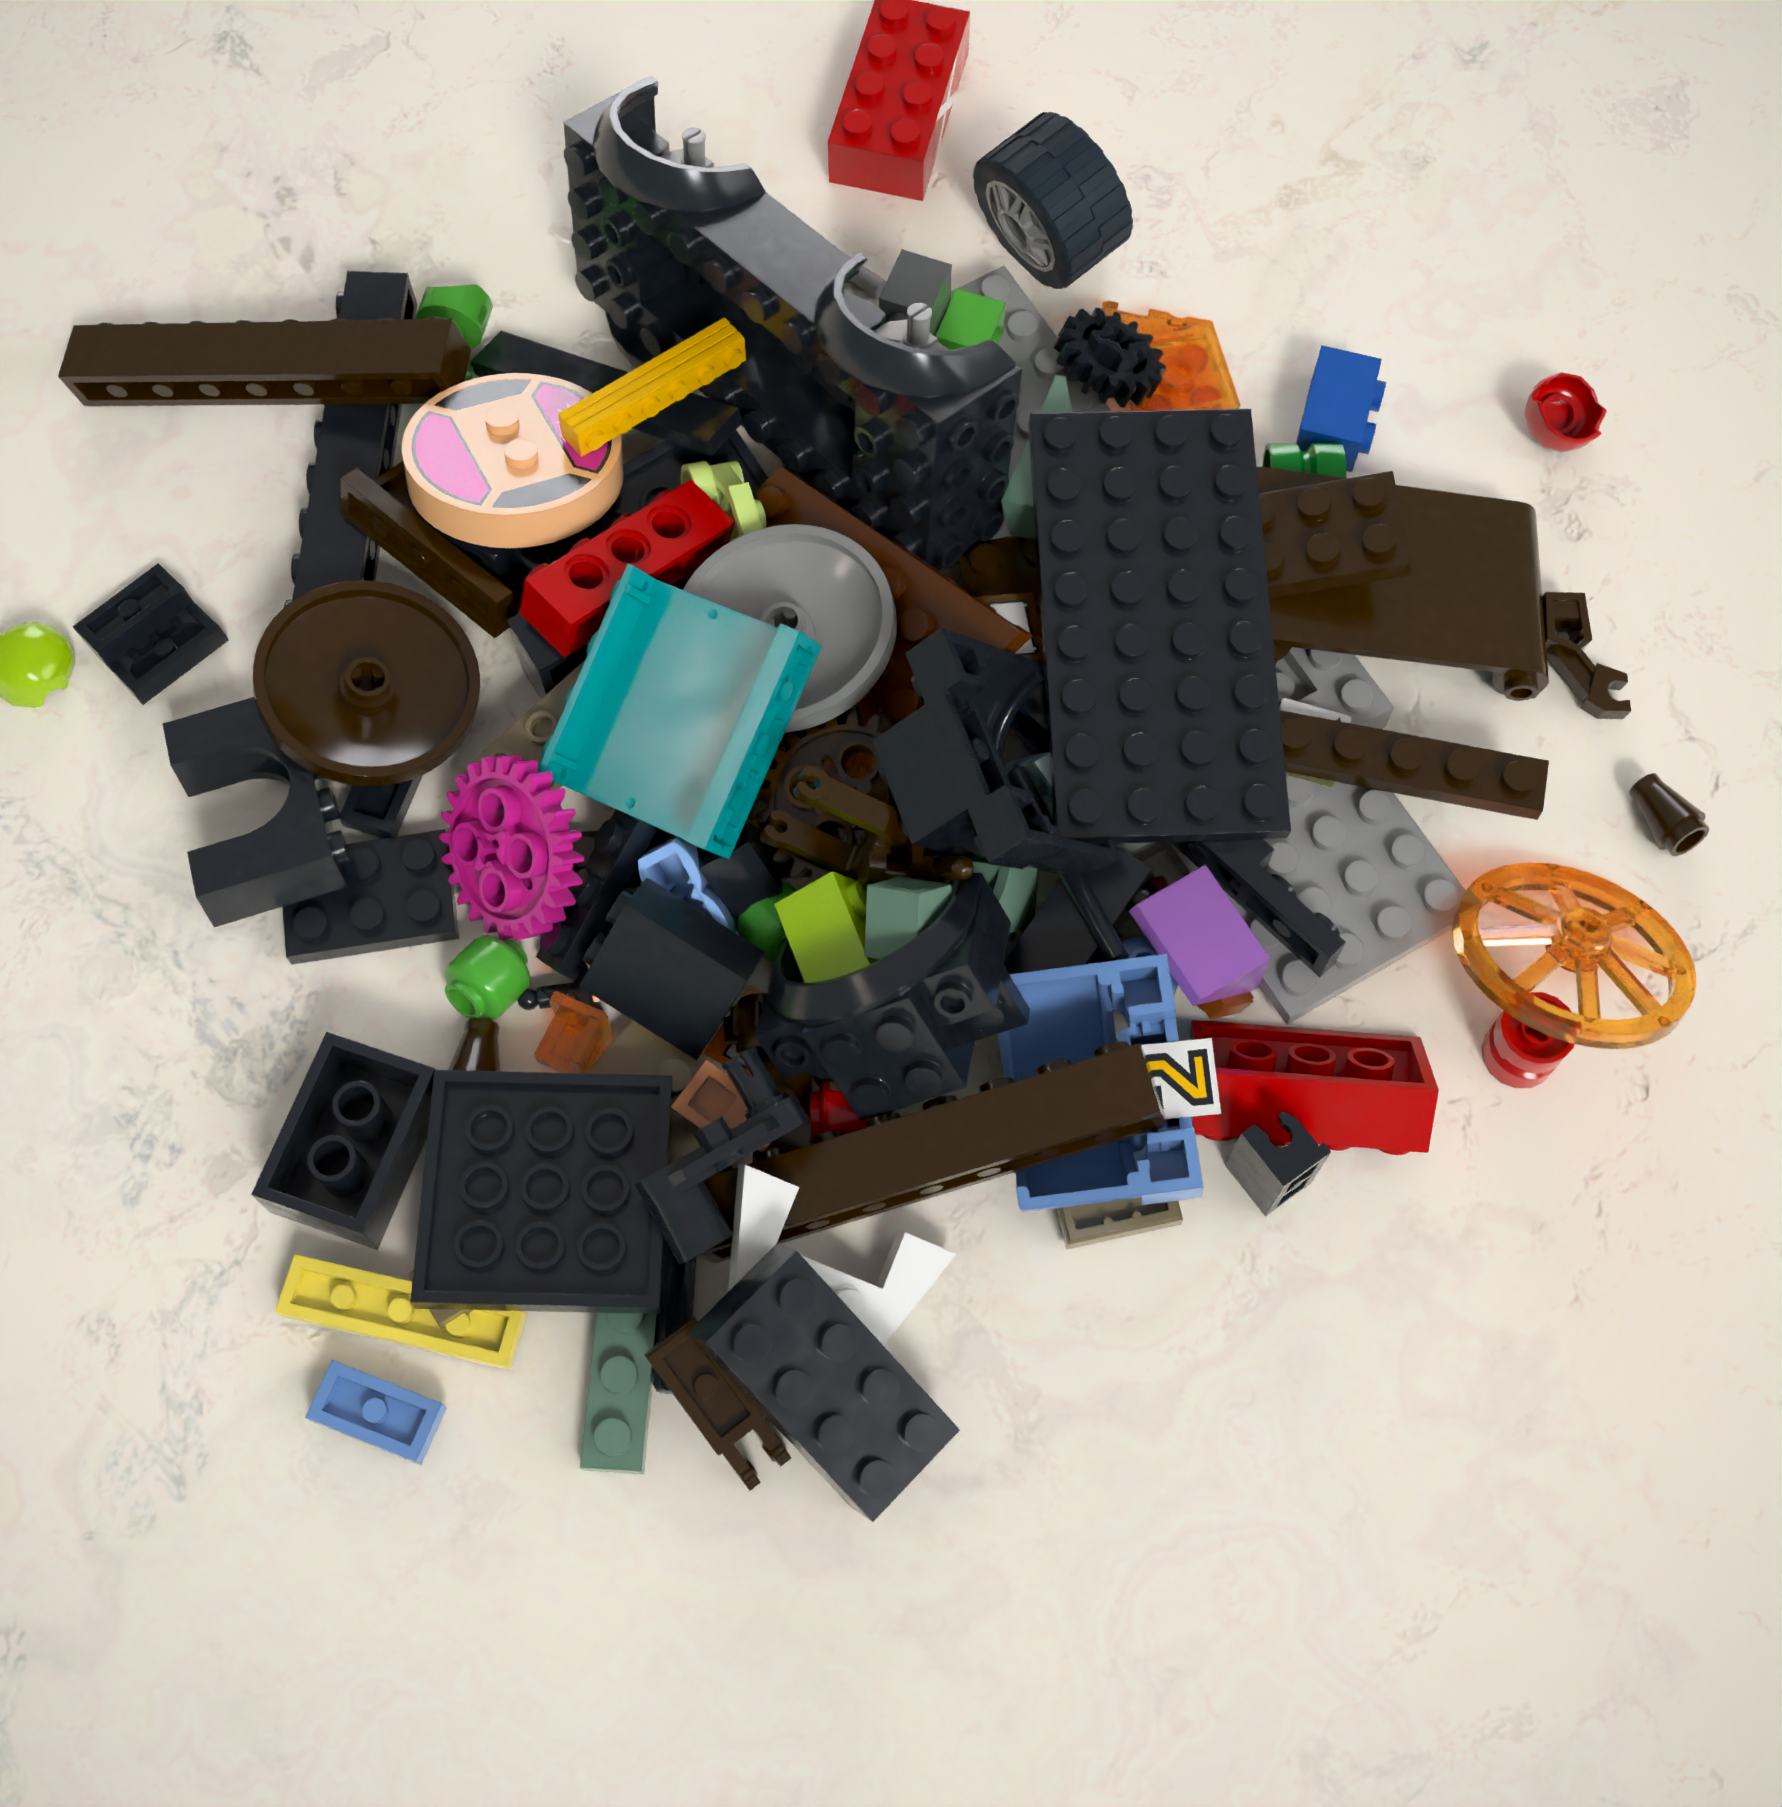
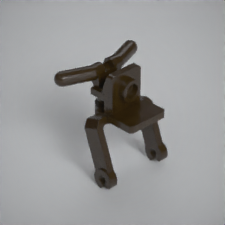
M806 766L799 774L800 782L793 789L794 796L803 804L814 805L863 828L864 838L860 846H853L801 822L783 810L772 811L766 819L769 825L761 832L762 839L768 845L776 848H786L844 876L857 877L861 885H870L899 876L946 884L949 880H966L971 877L974 871L973 862L968 857L948 856L936 858L935 856L941 851L911 844L899 826L898 816L900 814L890 788L884 783L882 778H880L868 794H865L829 777L819 767ZM805 782H812L816 789L809 788ZM772 825L780 826L783 829V833L777 832Z

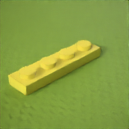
M297 1254L293 1256L275 1310L279 1316L509 1371L512 1368L528 1313L527 1311L473 1310L467 1315L463 1313L446 1324V1328L441 1330L429 1309H414L410 1303L412 1281Z

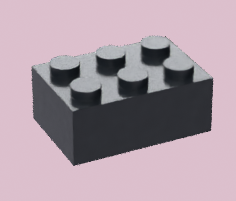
M326 1032L251 1195L270 1213L378 1250L428 1136L434 1070L436 1069Z

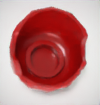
M1564 372L1540 381L1530 393L1525 407V418L1529 433L1544 448L1557 452L1580 449L1602 434L1599 428L1607 413L1606 408L1598 402L1596 392L1590 384L1581 376Z

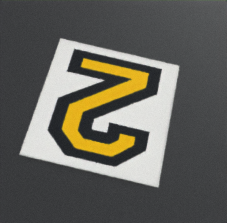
M1212 1038L1141 1045L1148 1058L1166 1119L1221 1114Z

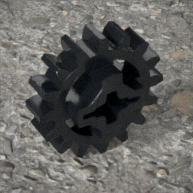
M1095 308L1092 315L1084 309H1080L1075 317L1069 316L1054 344V349L1060 352L1056 359L1057 364L1070 368L1065 376L1068 381H1081L1083 383L1081 392L1084 394L1090 393L1092 390L1097 392L1100 402L1104 404L1108 398H1114L1116 403L1122 408H1125L1129 400L1137 406L1141 405L1146 397L1149 399L1152 397L1163 379L1161 376L1166 370V365L1159 362L1164 354L1163 351L1150 347L1154 339L1151 334L1138 333L1136 331L1138 323L1135 321L1130 322L1128 325L1123 323L1118 312H1114L1112 316H1105L1101 308Z

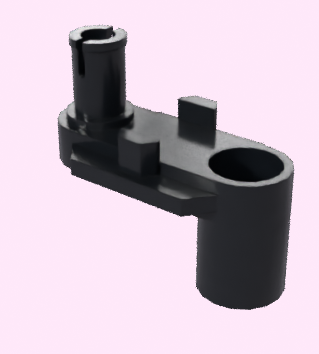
M756 1046L740 1054L751 1077H748L737 1056L721 1065L728 1073L749 1111L744 1115L746 1121L731 1130L723 1116L693 1133L700 1145L699 1148L635 1184L679 1265L697 1257L733 1235L704 1180L809 1120L795 1093L790 1096L786 1091L780 1093L757 1053L758 1049Z

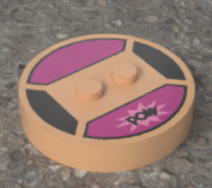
M530 373L496 374L471 379L438 393L421 406L409 421L402 440V456L409 496L418 513L428 523L441 532L467 543L494 548H526L553 543L588 528L599 520L616 501L623 484L624 475L621 434L606 442L601 448L581 457L562 437L558 413L593 393L569 381Z

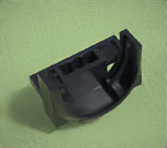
M973 872L968 879L960 880L945 910L922 933L886 957L846 975L824 981L805 983L788 938L785 937L778 945L767 997L754 1036L784 1079L808 1071L819 1088L823 1081L833 1080L860 1121L966 1088L974 1042L1028 1024L1030 1008L1004 967L1011 921L983 874Z

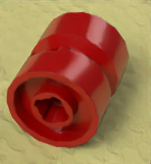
M1527 992L1517 996L1504 1008L1485 1034L1481 1046L1483 1062L1489 1073L1502 1084L1513 1088H1532L1539 1085L1548 1078L1574 1048L1578 1036L1576 1019L1569 1007L1555 996L1544 992Z

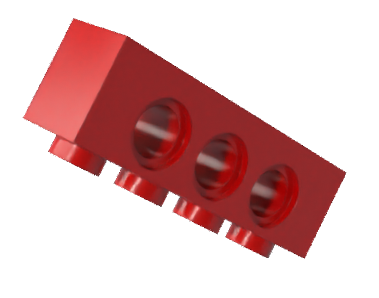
M692 480L687 481L672 491L666 489L660 492L649 505L632 515L626 513L620 516L609 529L593 539L584 538L570 549L568 554L553 563H543L535 567L524 581L520 614L565 658L589 643L592 636L599 630L610 605L612 589L618 580L621 579L627 564L637 567L656 580L677 587L689 580L698 567L715 551L730 542L735 521Z

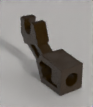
M1545 592L1542 599L1547 659L1550 660L1582 701L1580 709L1597 719H1624L1631 712L1630 700H1615L1609 695L1608 689L1620 691L1628 683L1627 673L1599 663L1594 665L1583 651L1593 640L1585 593ZM1557 631L1568 632L1569 640L1557 636Z

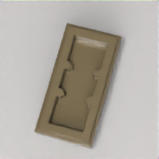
M1141 1198L1056 1208L1066 1249L1181 1225L1183 1221L1178 1201L1141 1205Z

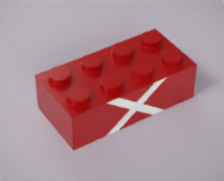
M874 0L827 142L829 182L923 201L969 54L970 11L915 0Z

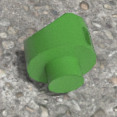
M476 284L445 287L426 286L416 319H427L429 317L453 319L470 349H474L482 341L493 304L489 295Z

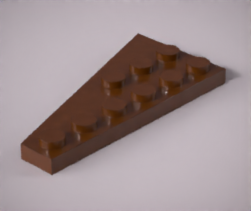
M779 466L753 494L754 500L758 499L763 505L766 515V528L778 525L800 524L823 527L838 532L862 546L882 569L889 584L896 608L897 632L890 660L883 674L869 692L891 726L899 723L925 705V702L919 698L913 688L912 676L914 674L905 653L940 628L1014 654L1033 637L1032 634L1022 627L1002 617L993 607L957 586L955 581L910 550L877 531L872 524L862 517L854 515L845 509L834 498L795 471Z

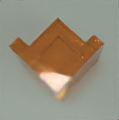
M554 991L549 1003L555 1016L533 1055L538 1063L561 1073L586 1074L605 1052L614 1035L605 1012L558 991Z

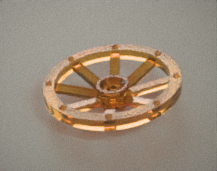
M1531 862L1510 864L1492 869L1474 880L1467 888L1453 918L1452 937L1455 951L1463 968L1475 985L1498 1007L1515 1019L1541 1033L1569 1043L1601 1049H1628L1651 1044L1669 1035L1679 1025L1695 996L1697 986L1695 966L1685 943L1675 929L1655 909L1630 891L1586 871L1557 864ZM1516 891H1550L1560 912L1516 893ZM1577 898L1593 903L1609 911V913L1601 914L1594 909L1581 907ZM1488 902H1493L1539 924L1479 926V911ZM1631 926L1648 942L1654 951L1622 939L1612 933ZM1545 944L1546 952L1512 980L1493 960L1485 946ZM1621 959L1667 977V1002L1661 1006ZM1559 967L1576 973L1579 1014L1549 1004L1530 992ZM1599 967L1642 1016L1621 1020L1601 1019L1597 972Z

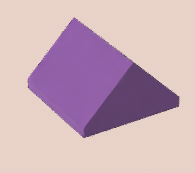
M1206 865L1141 901L1129 911L1157 954H1167L1170 973L1192 1006L1251 992L1259 986L1264 977L1270 957Z

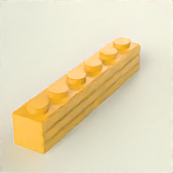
M725 317L558 413L562 437L581 457L601 448L606 442L628 432L632 427L647 418L654 417L659 411L676 401H681L688 394L703 385L710 384L715 378L731 369L737 368L746 361L744 336Z

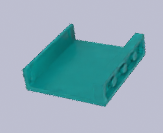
M627 564L621 579L618 580L612 589L610 605L601 626L589 641L587 658L576 683L570 687L566 694L564 710L556 729L543 747L542 761L538 767V773L550 771L553 774L552 781L662 829L704 850L729 859L822 646L798 630L783 624L775 627L656 580L637 567Z

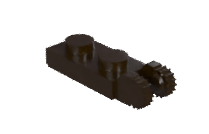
M692 1317L643 1355L718 1456L721 1454L724 1456L743 1484L751 1491L761 1482L757 1477L758 1472L747 1458H743L734 1446L738 1440L753 1430L761 1441L765 1453L773 1462H777L780 1467L789 1461L791 1456L766 1423L765 1419L767 1417L688 1333L698 1322L695 1317Z

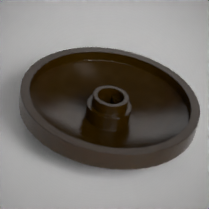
M366 580L344 581L322 586L303 594L284 607L273 618L265 629L255 653L253 693L257 712L265 730L280 750L291 760L318 776L339 783L356 786H385L406 782L430 772L446 761L459 748L468 735L477 712L480 693V672L474 649L468 637L453 617L432 600L415 591L391 583Z

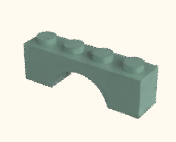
M979 855L969 857L974 865L973 872L983 874L1011 921L1008 940L1013 939V933L1026 929L1035 917L1038 869L1026 867L1021 870L989 863L986 858ZM900 876L867 885L865 957L882 959L922 933L945 910L960 880H955L952 888L950 884Z

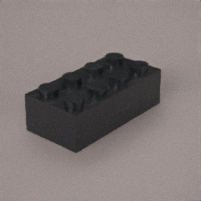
M776 1244L688 1331L692 1338L852 1509L871 1522H874L960 1431L820 1275L794 1249Z

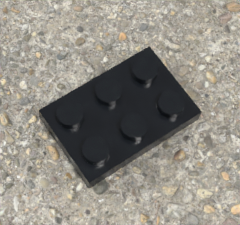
M446 830L347 844L351 862L342 865L347 887L283 906L286 958L291 965L459 939L454 885H450L448 882V878L453 873L452 864H445L441 859L450 852V846L439 839V834L446 833Z

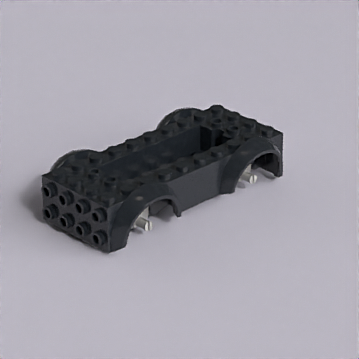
M652 76L634 83L623 91L563 122L566 147L564 149V159L567 164L569 180L568 202L571 207L573 224L571 240L575 249L577 269L575 282L578 290L586 300L594 301L605 311L611 335L618 349L634 368H638L725 317L744 336L746 361L737 368L731 369L715 378L710 384L698 388V390L709 399L739 408L743 421L741 426L746 430L750 438L766 446L781 459L786 468L798 473L834 498L845 509L854 515L862 517L872 524L877 531L889 539L895 540L937 570L942 567H951L965 551L979 541H987L996 535L1004 522V510L1001 500L1009 484L1008 474L1011 451L1014 445L1013 436L1017 408L1020 402L1019 390L1022 368L998 344L989 339L976 345L956 350L947 349L938 342V338L930 333L932 309L930 307L926 309L927 305L924 303L910 305L907 309L908 319L890 321L884 324L885 312L873 303L844 289V284L859 274V269L868 260L867 257L858 253L851 259L770 196L765 191L753 169L746 163L735 166L714 167V163L705 157L706 134L704 131L701 133L700 128L692 127L684 130L682 133L683 149L669 151V142L656 133L654 96L658 95V81Z

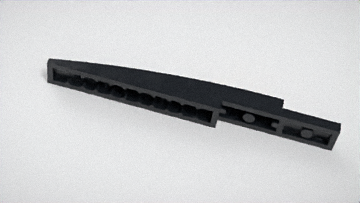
M1045 682L1028 696L1010 724L1040 753L1050 752ZM1264 839L1171 842L1198 868L1206 865L1223 891L1319 978L1336 963L1346 943L1340 937L1338 928L1327 916L1319 912L1313 913L1298 900L1294 888L1287 880L1278 874H1269L1266 871L1274 848Z

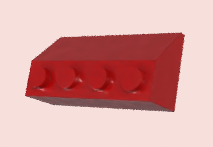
M1204 1020L1191 1021L1190 1040L1212 1038L1221 1114L1191 1117L1195 1135H1202L1213 1141H1229L1233 1138H1239L1242 1132L1255 1124L1268 1134L1269 1140L1273 1145L1286 1146L1290 1144L1291 1137L1289 1132L1282 1128L1278 1121L1279 1114L1285 1112L1298 1119L1317 1144L1320 1145L1324 1142L1330 1150L1342 1151L1350 1147L1371 1148L1390 1155H1404L1409 1152H1429L1439 1089L1421 1037Z

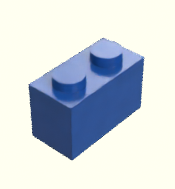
M1321 345L1296 440L1301 451H1306L1312 443H1341L1345 451L1346 471L1349 472L1353 471L1359 452L1369 454L1376 429V423L1367 422L1369 411L1379 412L1386 387V381L1377 380L1382 361L1381 358Z

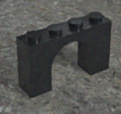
M254 697L162 724L170 766L188 797L251 779H273L290 786L284 805L265 825L250 833L187 852L195 896L214 928L347 887L342 865L351 862V858L342 831H334L332 821L340 819V812L331 787H323L322 778L324 777L301 767L274 743L260 720Z

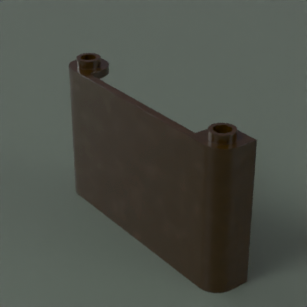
M1257 467L1259 494L1347 479L1269 467ZM1396 485L1413 562L1412 575L1269 599L1275 664L1283 659L1292 647L1490 671L1493 672V689L1514 701L1535 699L1549 683L1536 510L1525 502Z

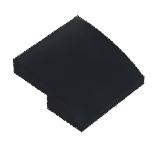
M159 563L72 626L89 648L142 705L146 704L229 641L220 626L193 602L185 588Z

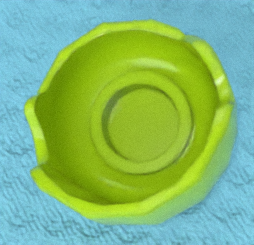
M24 622L1 633L0 697L12 706L35 708L44 705V700L50 692L56 689H66L69 683L68 678L71 677L75 665V657L68 638L53 626L38 622Z

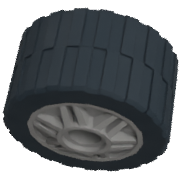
M1050 111L1038 114L976 162L973 171V186L987 223L1008 253L1045 286H1051L1053 289L1067 288L1125 243L1131 236V230L1133 229L1132 208L1126 194V189L1116 173L1117 171L1099 145L1090 138L1089 134L1065 116H1060V114Z

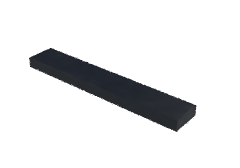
M500 331L470 361L475 375L479 377L506 373L546 375L569 381L591 393L600 390L629 373L504 331ZM690 393L681 401H676L659 411L654 417L647 418L631 429L713 456L743 421L739 408Z

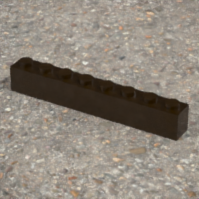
M440 317L395 320L392 318L345 320L336 318L330 321L287 319L282 322L239 320L229 323L192 321L189 323L170 324L156 322L112 324L103 322L97 325H73L58 378L84 406L425 404L438 393L465 381L472 350L453 319H443Z
M1125 1041L1110 1043L1094 1051L1095 1057L1073 1064L1067 1059L1052 1061L1036 1069L1037 1075L1015 1082L1010 1077L994 1079L982 1084L979 1087L980 1093L960 1099H957L954 1095L936 1097L923 1103L922 1111L902 1117L899 1113L881 1114L867 1120L865 1123L866 1128L848 1134H844V1131L841 1130L827 1131L813 1136L809 1140L810 1145L790 1152L787 1148H773L756 1154L754 1156L755 1162L747 1166L799 1187L777 1244L1168 1126L1150 1064L1140 1043L1129 1046V1043ZM730 1165L704 1180V1183L733 1232L738 1168L734 1169ZM732 1236L700 1254V1256L714 1264L731 1259Z

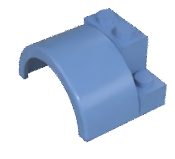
M1167 954L1009 974L1029 1006L1030 1014L1028 1024L997 1034L1003 1078L1010 1077L1015 1082L1037 1075L1036 1069L1052 1061L1067 1059L1073 1064L1095 1057L1094 1051L1114 1042L1125 1041L1131 1046L1138 1043L1145 1045L1179 1041ZM1113 1010H1118L1124 1015L1129 1027L1121 1029L1118 1032V1038H1116ZM1191 1117L1166 1119L1168 1126L1015 1172L1019 1209L1022 1212H1032L1141 1198V1205L1202 1198L1204 1187L1195 1130L1192 1127Z

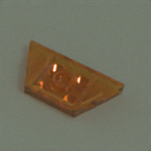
M1102 302L1101 310L1105 316H1112L1114 312H1118L1123 323L1128 325L1130 322H1137L1138 329L1136 331L1140 334H1151L1154 339L1150 347L1160 349L1164 353L1159 361L1166 365V370L1161 376L1163 378L1152 397L1150 399L1146 397L1141 405L1137 406L1129 400L1131 411L1240 408V401L1212 321L1190 316L1178 318L1169 312L1149 309L1148 316L1119 311V302Z

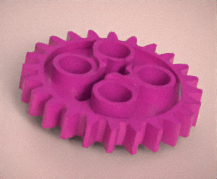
M500 755L481 758V762L467 765L468 774L455 777L459 790L449 791L446 794L453 810L441 812L442 819L450 825L449 832L439 834V839L450 846V852L441 858L443 863L453 865L454 872L448 878V882L450 885H460L462 890L457 898L458 905L471 903L469 920L471 922L483 920V932L486 934L498 932L500 940L514 938L515 941L536 937L539 934L552 931L553 923L565 921L566 915L563 907L575 905L576 903L573 894L568 889V887L582 884V879L573 871V864L583 862L584 856L574 851L572 844L582 837V833L570 830L568 824L576 814L575 809H562L560 804L564 799L566 791L564 788L550 790L553 774L550 771L538 773V761H523L521 755Z

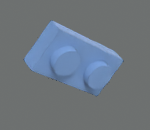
M332 1360L305 1418L422 1465L447 1407L443 1403Z

